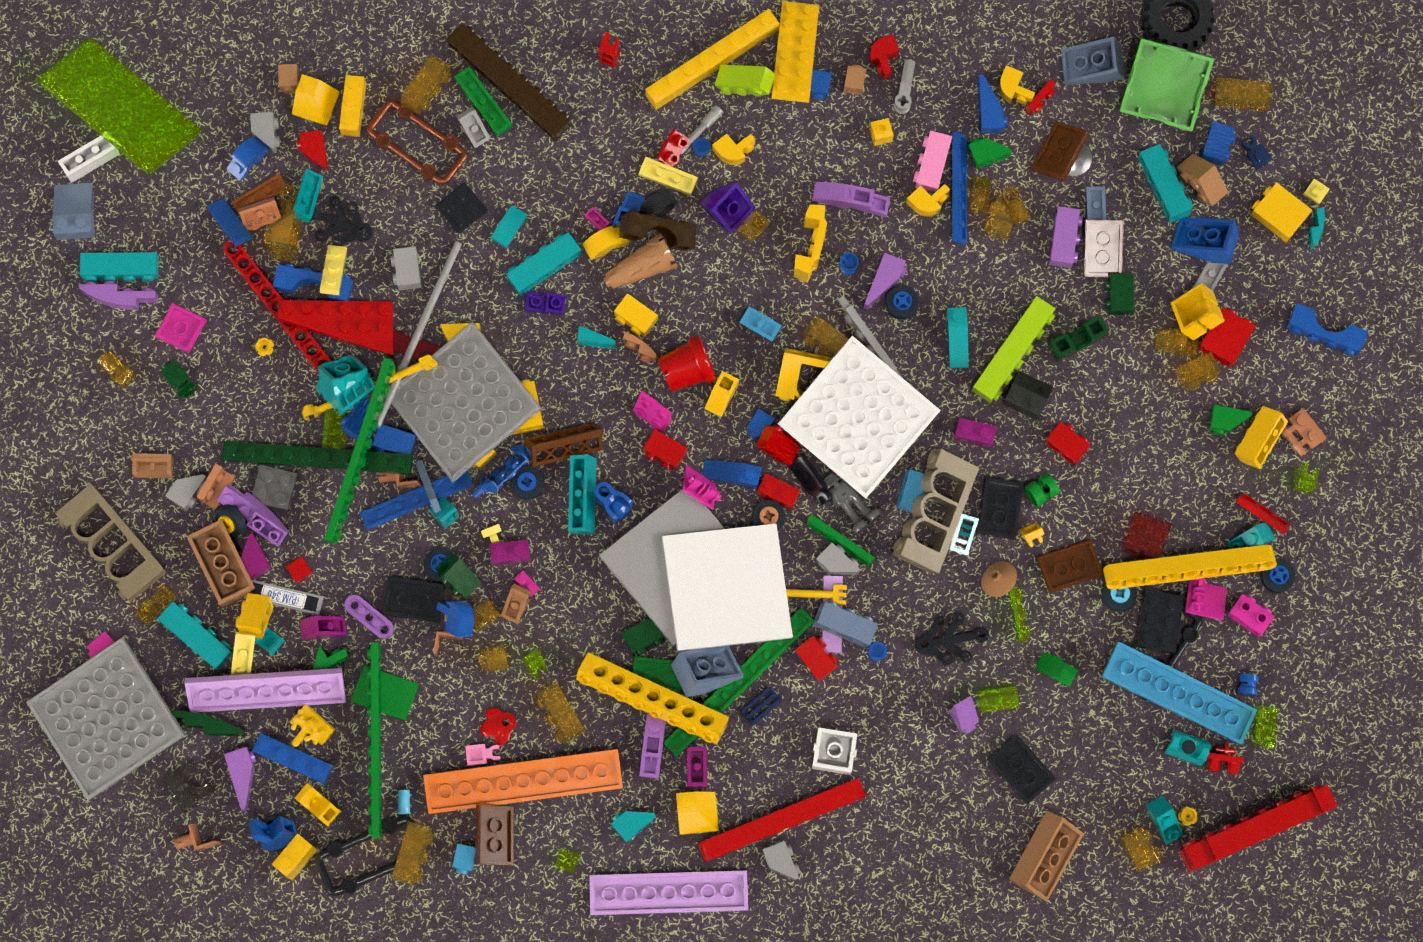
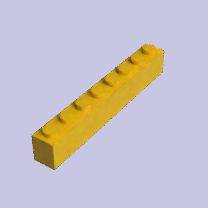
M770 9L764 11L645 89L646 97L655 110L659 109L719 70L720 65L730 63L779 31L780 23Z

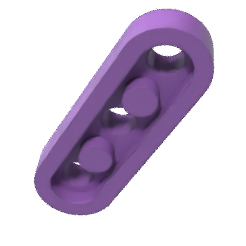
M351 595L345 600L344 606L346 611L377 637L388 639L393 635V624L360 596ZM354 602L358 603V607L356 609L351 608V605ZM368 614L373 615L371 621L366 620ZM383 626L388 628L386 633L381 632Z

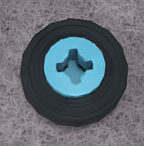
M1106 584L1103 587L1102 599L1105 605L1113 611H1126L1136 601L1137 590L1135 587L1108 589Z

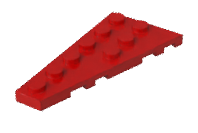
M278 300V321L299 328L303 327L312 330L314 333H322L330 338L355 346H362L370 349V351H378L393 358V301Z

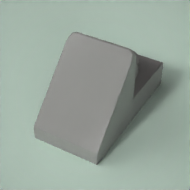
M473 107L457 116L461 124L460 128L474 148L491 139Z

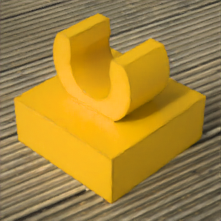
M1037 522L1019 529L1022 538L1030 547H1033L1032 540L1035 538L1040 543L1043 542L1041 536L1044 535V532Z

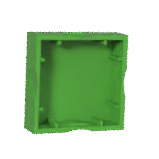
M1141 37L1119 109L1120 112L1145 119H1155L1170 126L1193 131L1200 108L1201 97L1209 79L1214 57Z

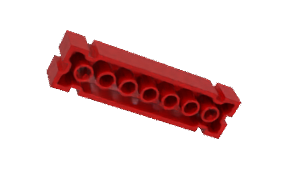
M1318 784L1306 790L1307 794L1305 795L1303 792H1300L1288 798L1290 802L1286 803V800H1282L1272 805V810L1264 808L1254 813V818L1248 815L1236 821V826L1230 823L1218 829L1219 833L1217 834L1212 831L1200 837V842L1194 839L1182 845L1184 849L1179 852L1189 873L1338 807L1328 785L1322 787L1321 784Z

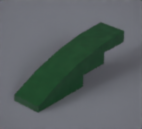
M170 710L176 720H184L185 727L204 728L203 734L206 736H245V732L242 729L225 721L203 714Z

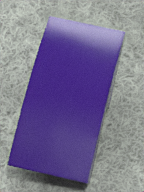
M527 291L524 311L563 315L566 295Z

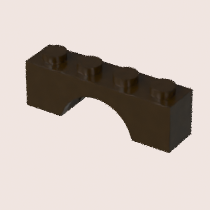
M629 210L628 213L621 215L619 238L638 241L644 238L649 230H655L665 237L671 249L688 251L695 248L696 226L690 225L687 221L676 222L669 217L658 218L655 214H639L640 212L637 210Z

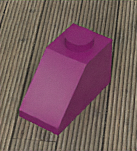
M249 534L241 560L251 580L272 569L254 534Z
M311 616L300 620L302 639L316 640L347 636L344 616Z

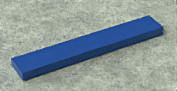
M957 131L952 132V241L959 245H967V136Z
M467 471L455 482H452L448 476H444L431 482L436 498L441 499L442 497L446 498L472 487L473 483ZM423 485L359 513L366 530H370L430 504Z

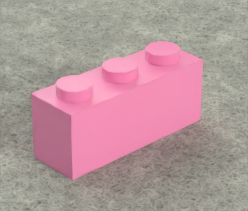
M930 131L929 137L925 136L922 146L926 147L925 153H920L918 164L921 165L920 171L915 172L913 179L916 182L915 188L922 186L926 191L933 193L938 190L952 136Z

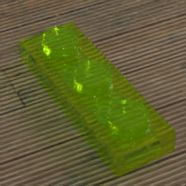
M1015 584L1008 594L1019 645L1027 643V638H1030L1028 626L1025 627L1024 624L1026 611L1025 608H1021L1020 600H1023L1022 591Z

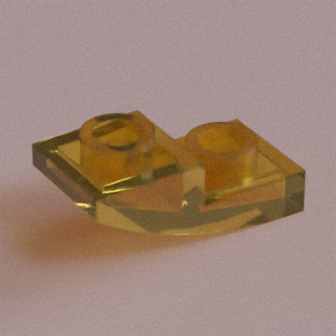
M162 584L134 613L149 626L178 597L166 584Z

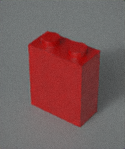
M1222 308L1221 313L1225 321L1213 329H1209L1198 350L1231 368L1256 326L1253 325L1251 320L1247 318L1242 319L1237 316L1236 312L1232 309Z

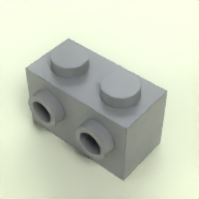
M416 246L393 249L394 255L390 256L391 265L396 270V274H393L394 285L398 286L399 291L422 288Z

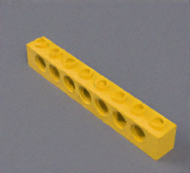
M589 652L578 669L576 680L581 684L593 687L600 693L608 694L620 702L632 705L637 710L649 713L654 718H660L672 726L684 729L689 734L697 735L706 742L717 745L727 727L728 716Z

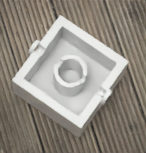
M818 728L816 743H814L812 769L851 775L853 759L856 758L857 750H855L857 734Z

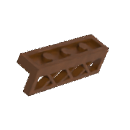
M594 422L526 438L524 439V446L530 450L531 465L536 467L568 459L570 455H584L603 450L602 429ZM592 438H596L597 445L589 447L587 445ZM574 443H581L577 450H570ZM561 446L564 448L559 455L552 454L557 447ZM536 452H546L542 459L536 460Z

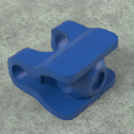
M601 482L595 487L596 502L604 509L607 518L616 526L618 520H622L633 509L632 500L624 493L616 491L607 482ZM607 493L608 496L604 497L601 494Z

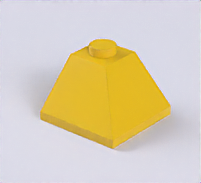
M302 74L295 92L292 115L327 126L340 92L319 79Z
M715 792L676 793L680 835L719 831Z

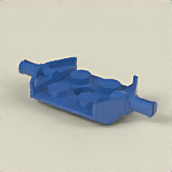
M524 444L511 447L510 449L515 455L507 457L500 469L497 468L491 472L490 478H485L481 475L479 487L471 495L477 499L484 492L496 493L498 488L501 489L502 484L511 479L522 465L526 466L527 461H531L530 450Z

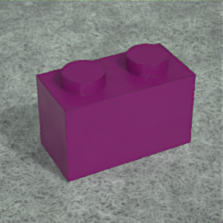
M959 417L954 440L991 449L997 426Z
M528 540L489 544L492 566L531 562Z
M687 747L688 789H707L706 747Z

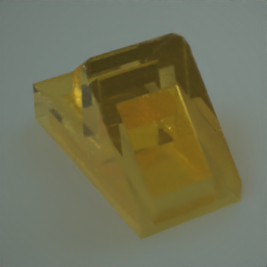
M973 176L969 212L988 214L992 178Z

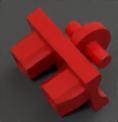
M673 129L666 142L662 141L661 145L663 147L656 158L668 166L673 167L677 165L681 152L689 144V138Z
M1224 742L1223 747L1216 746L1215 752L1222 754L1209 753L1206 760L1208 761V771L1220 772V763H1227L1226 774L1237 775L1244 758L1229 756L1228 754L1235 755L1236 749L1229 748V742Z

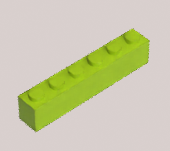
M1036 296L973 386L972 391L990 404L993 399L996 401L1003 393L1000 390L1004 384L1008 386L1014 377L1011 375L1014 369L1017 371L1024 363L1022 360L1025 354L1029 355L1035 347L1032 343L1035 339L1040 340L1045 332L1043 328L1046 323L1050 325L1054 320L1055 315L1053 313L1056 308Z

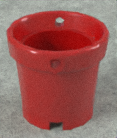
M697 334L689 337L687 343L657 358L671 392L702 382L709 384L717 380L706 350Z

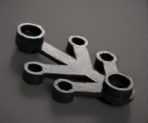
M337 195L331 196L329 203L334 208L338 218L319 212L316 207L314 208L310 221L318 219L334 225L326 230H316L314 235L317 241L323 242L327 237L344 230L352 233L343 237H333L332 244L334 246L343 247L344 244L356 239L364 242L371 238L372 228L369 224L362 222L358 213V206L355 202H349L346 206L348 213L352 214L355 225L347 221L340 205L341 200ZM333 199L338 200L337 204H332L331 202ZM352 205L356 207L353 211L349 210V207ZM365 229L366 233L360 234L359 231ZM319 233L324 234L322 238L317 237ZM337 239L341 240V243L339 245L335 244V241Z
M956 613L943 636L933 639L939 628H943L946 624L944 617L937 616L934 620V625L927 635H921L916 639L915 649L923 655L930 653L939 659L944 666H950L953 662L952 655L943 654L935 648L944 646L960 657L962 662L968 663L972 659V653L968 650H962L955 643L972 640L984 643L989 638V631L984 627H978L971 633L953 635L958 626L963 624L965 616L962 613ZM956 616H961V617H962V621H961V622H957V621L955 620V617H956ZM936 620H943V625H937ZM983 631L985 633V637H979L978 632ZM926 641L928 647L923 648L921 642ZM963 654H969L970 658L968 660L963 659ZM944 657H949L951 662L945 663Z

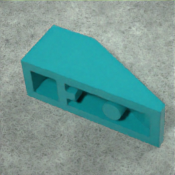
M966 307L947 308L946 326L950 369L969 368Z

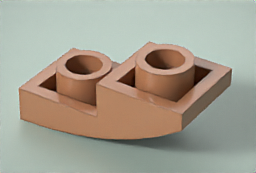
M625 332L623 336L625 346L632 350L639 348L638 356L641 357V361L656 363V353L644 341Z

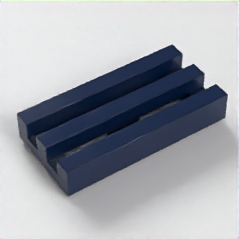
M769 686L740 712L754 726L783 700ZM770 692L771 695L765 701H763L758 707H756L750 714L746 713L752 706H754L759 700H761L766 694ZM773 698L776 699V701L770 707H768L756 719L752 720V716H754Z

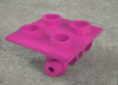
M641 391L633 411L637 417L650 423L653 429L663 433L666 426H669L672 422L670 418L673 413L644 391Z
M688 465L685 466L682 490L700 501L704 506L713 510L714 502H718L722 497L720 492L716 490V484Z
M1204 578L1195 579L1194 581L1189 580L1185 613L1223 621L1227 588L1207 584Z

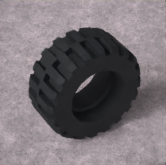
M1148 0L1141 16V29L1145 30L1143 35L1146 39L1195 52L1196 49L1199 50L1203 47L1213 29L1215 21L1214 6L1212 3L1209 4L1210 0ZM1170 6L1183 7L1192 14L1195 20L1194 28L1183 33L1174 32L1165 26L1161 19V13Z

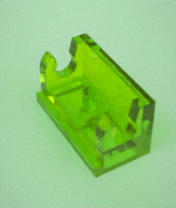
M325 410L322 448L345 450L346 434L342 432L341 422L345 415L348 414L344 413L340 416L338 411Z
M1302 462L1295 471L1292 490L1311 494L1318 487V483H1316L1318 477L1317 467L1313 471L1314 474L1310 475L1307 473L1308 463Z
M539 648L522 658L524 666L535 682L540 679L537 670H540V667L543 668L544 672H547V667Z
M1015 685L976 690L981 713L1020 707L1017 686Z
M1259 706L1256 708L1253 747L1275 749L1278 709Z

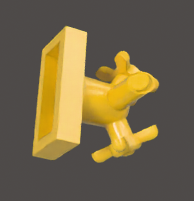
M306 704L290 720L293 731L297 725L301 727V731L291 744L297 747L304 739L306 742L312 740L315 745L318 742L323 745L336 729Z

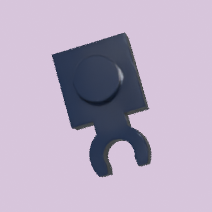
M1252 135L1250 136L1252 144L1248 145L1244 140L1242 141V146L1250 151L1246 156L1255 169L1258 170L1271 162L1273 158L1263 144L1260 146L1256 145L1257 140Z

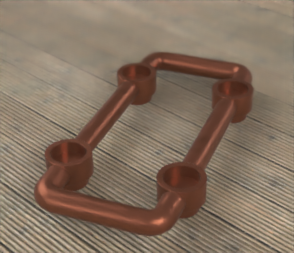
M392 99L388 100L367 126V133L376 140L379 148H388L421 171L422 178L426 181L433 180L440 185L448 184L468 157L467 150L459 145L458 139L455 136H446L414 113L410 104H401ZM391 107L398 110L399 116L403 120H412L442 141L447 151H456L460 154L443 178L436 174V169L433 165H423L392 143L387 133L379 134L374 130Z

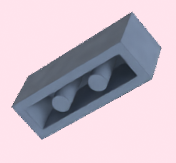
M825 601L820 604L812 626L866 648L870 646L878 624L873 622V619L868 616L861 617L856 615V612L852 609H842L833 601Z

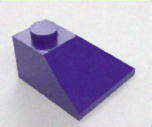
M732 182L712 190L700 202L706 213L730 234L756 208L737 182Z

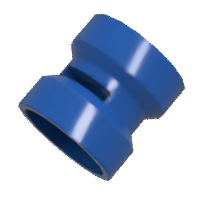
M844 253L839 262L840 271L845 275L854 274L858 268V257L854 253Z
M1240 674L1239 681L1241 685L1238 688V694L1257 696L1256 684L1259 682V676Z

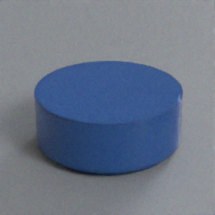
M700 137L694 140L692 150L695 155L704 157L710 153L711 144L708 139Z
M873 642L868 648V655L873 661H882L887 655V647L882 642Z

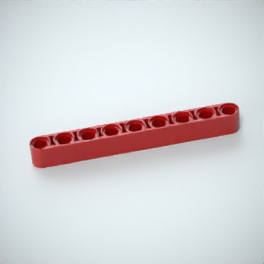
M230 240L227 241L223 247L227 258L319 374L318 366L325 362H331L329 357L306 328H299L293 325L286 326L285 323L278 321V312L274 311V307L278 305V300H283L242 246H236L238 248L237 252L230 254L229 250L235 246ZM242 262H249L246 268H240ZM254 276H259L260 280L258 282H251ZM265 291H272L269 297L262 296ZM299 334L306 335L304 340H296ZM310 349H317L315 355H308Z
M858 778L698 843L704 861L709 862L713 858H719L730 851L746 847L750 843L763 840L767 836L775 835L784 829H790L806 820H812L821 814L829 813L838 807H844L867 796Z

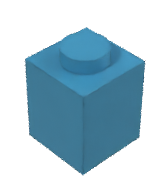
M457 844L452 865L456 869V873L467 875L468 872H473L476 848Z

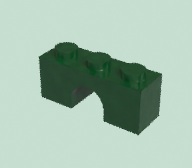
M1099 315L1084 323L1076 331L1070 334L1065 333L1051 340L1048 348L1058 363L1106 338L1109 330Z
M175 359L172 362L168 361L162 366L160 373L182 401L197 390L190 376Z

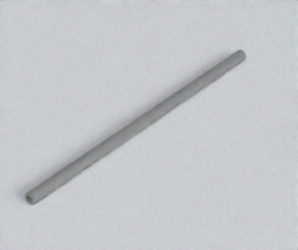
M455 241L397 372L408 367L462 244L458 241ZM402 378L392 382L389 393L383 401L384 409L377 418V428L381 427Z

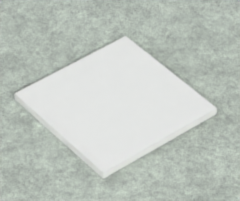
M852 336L781 419L778 425L863 497L867 498L941 410Z
M777 524L662 536L677 651L793 638Z

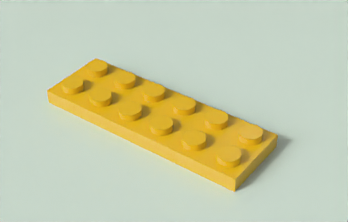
M782 1L774 72L776 75L773 82L772 99L809 103L819 5Z

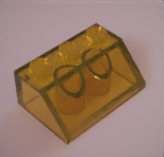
M293 210L269 225L268 232L265 231L264 243H266V248H268V252L274 260L295 262L302 226L296 212Z

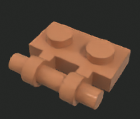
M1304 408L1288 419L1292 426L1289 428L1285 426L1281 433L1283 438H1287L1293 451H1297L1300 457L1307 453L1303 448L1305 444L1312 450L1326 439V436ZM1295 430L1302 438L1301 441H1298L1292 434Z

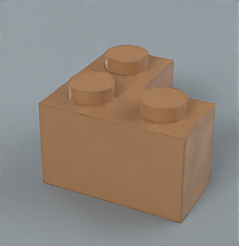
M1195 154L1190 155L1176 167L1180 174L1178 175L1179 179L1196 190V196L1201 203L1213 206L1228 193L1216 166Z

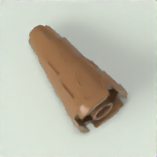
M662 234L655 235L645 245L635 250L630 256L606 272V277L603 279L607 287L615 289L677 268V263L671 264V261L673 262L675 259L664 239L659 241L663 237Z

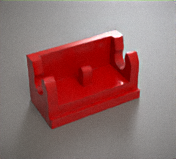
M605 31L598 49L599 62L617 68L620 50L617 49L619 38H616L615 44L611 45L609 44L610 33Z

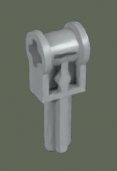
M911 59L904 61L899 94L895 98L894 109L899 114L907 113L912 102L910 92L915 61ZM901 101H905L904 106H901Z

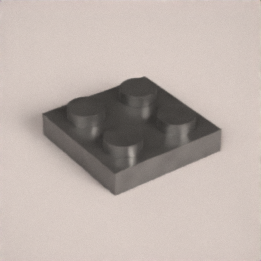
M260 465L252 496L265 506L288 511L298 474Z

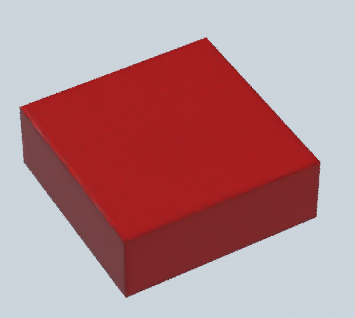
M302 556L286 566L296 583L313 573Z

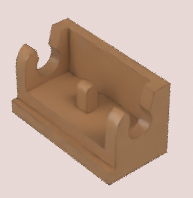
M133 453L132 473H134V478H173L174 457L171 454Z

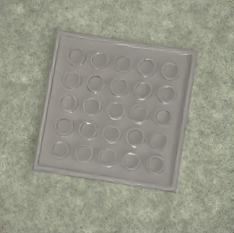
M473 322L432 355L438 362L437 367L428 371L422 369L406 376L400 382L391 402L452 482H455L542 409Z
M684 490L679 491L599 555L605 565L672 646L676 644L662 536L725 529L706 506L694 497L686 494Z
M124 637L26 702L87 801L186 736Z

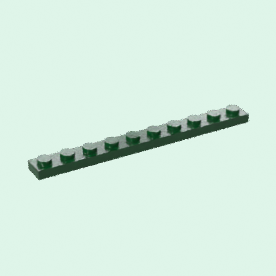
M224 441L221 460L347 470L353 450ZM366 451V463L360 469V471L411 475L413 456L412 454Z

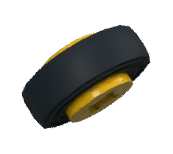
M226 504L215 512V522L222 519L231 538H237L245 532L246 521L237 508Z

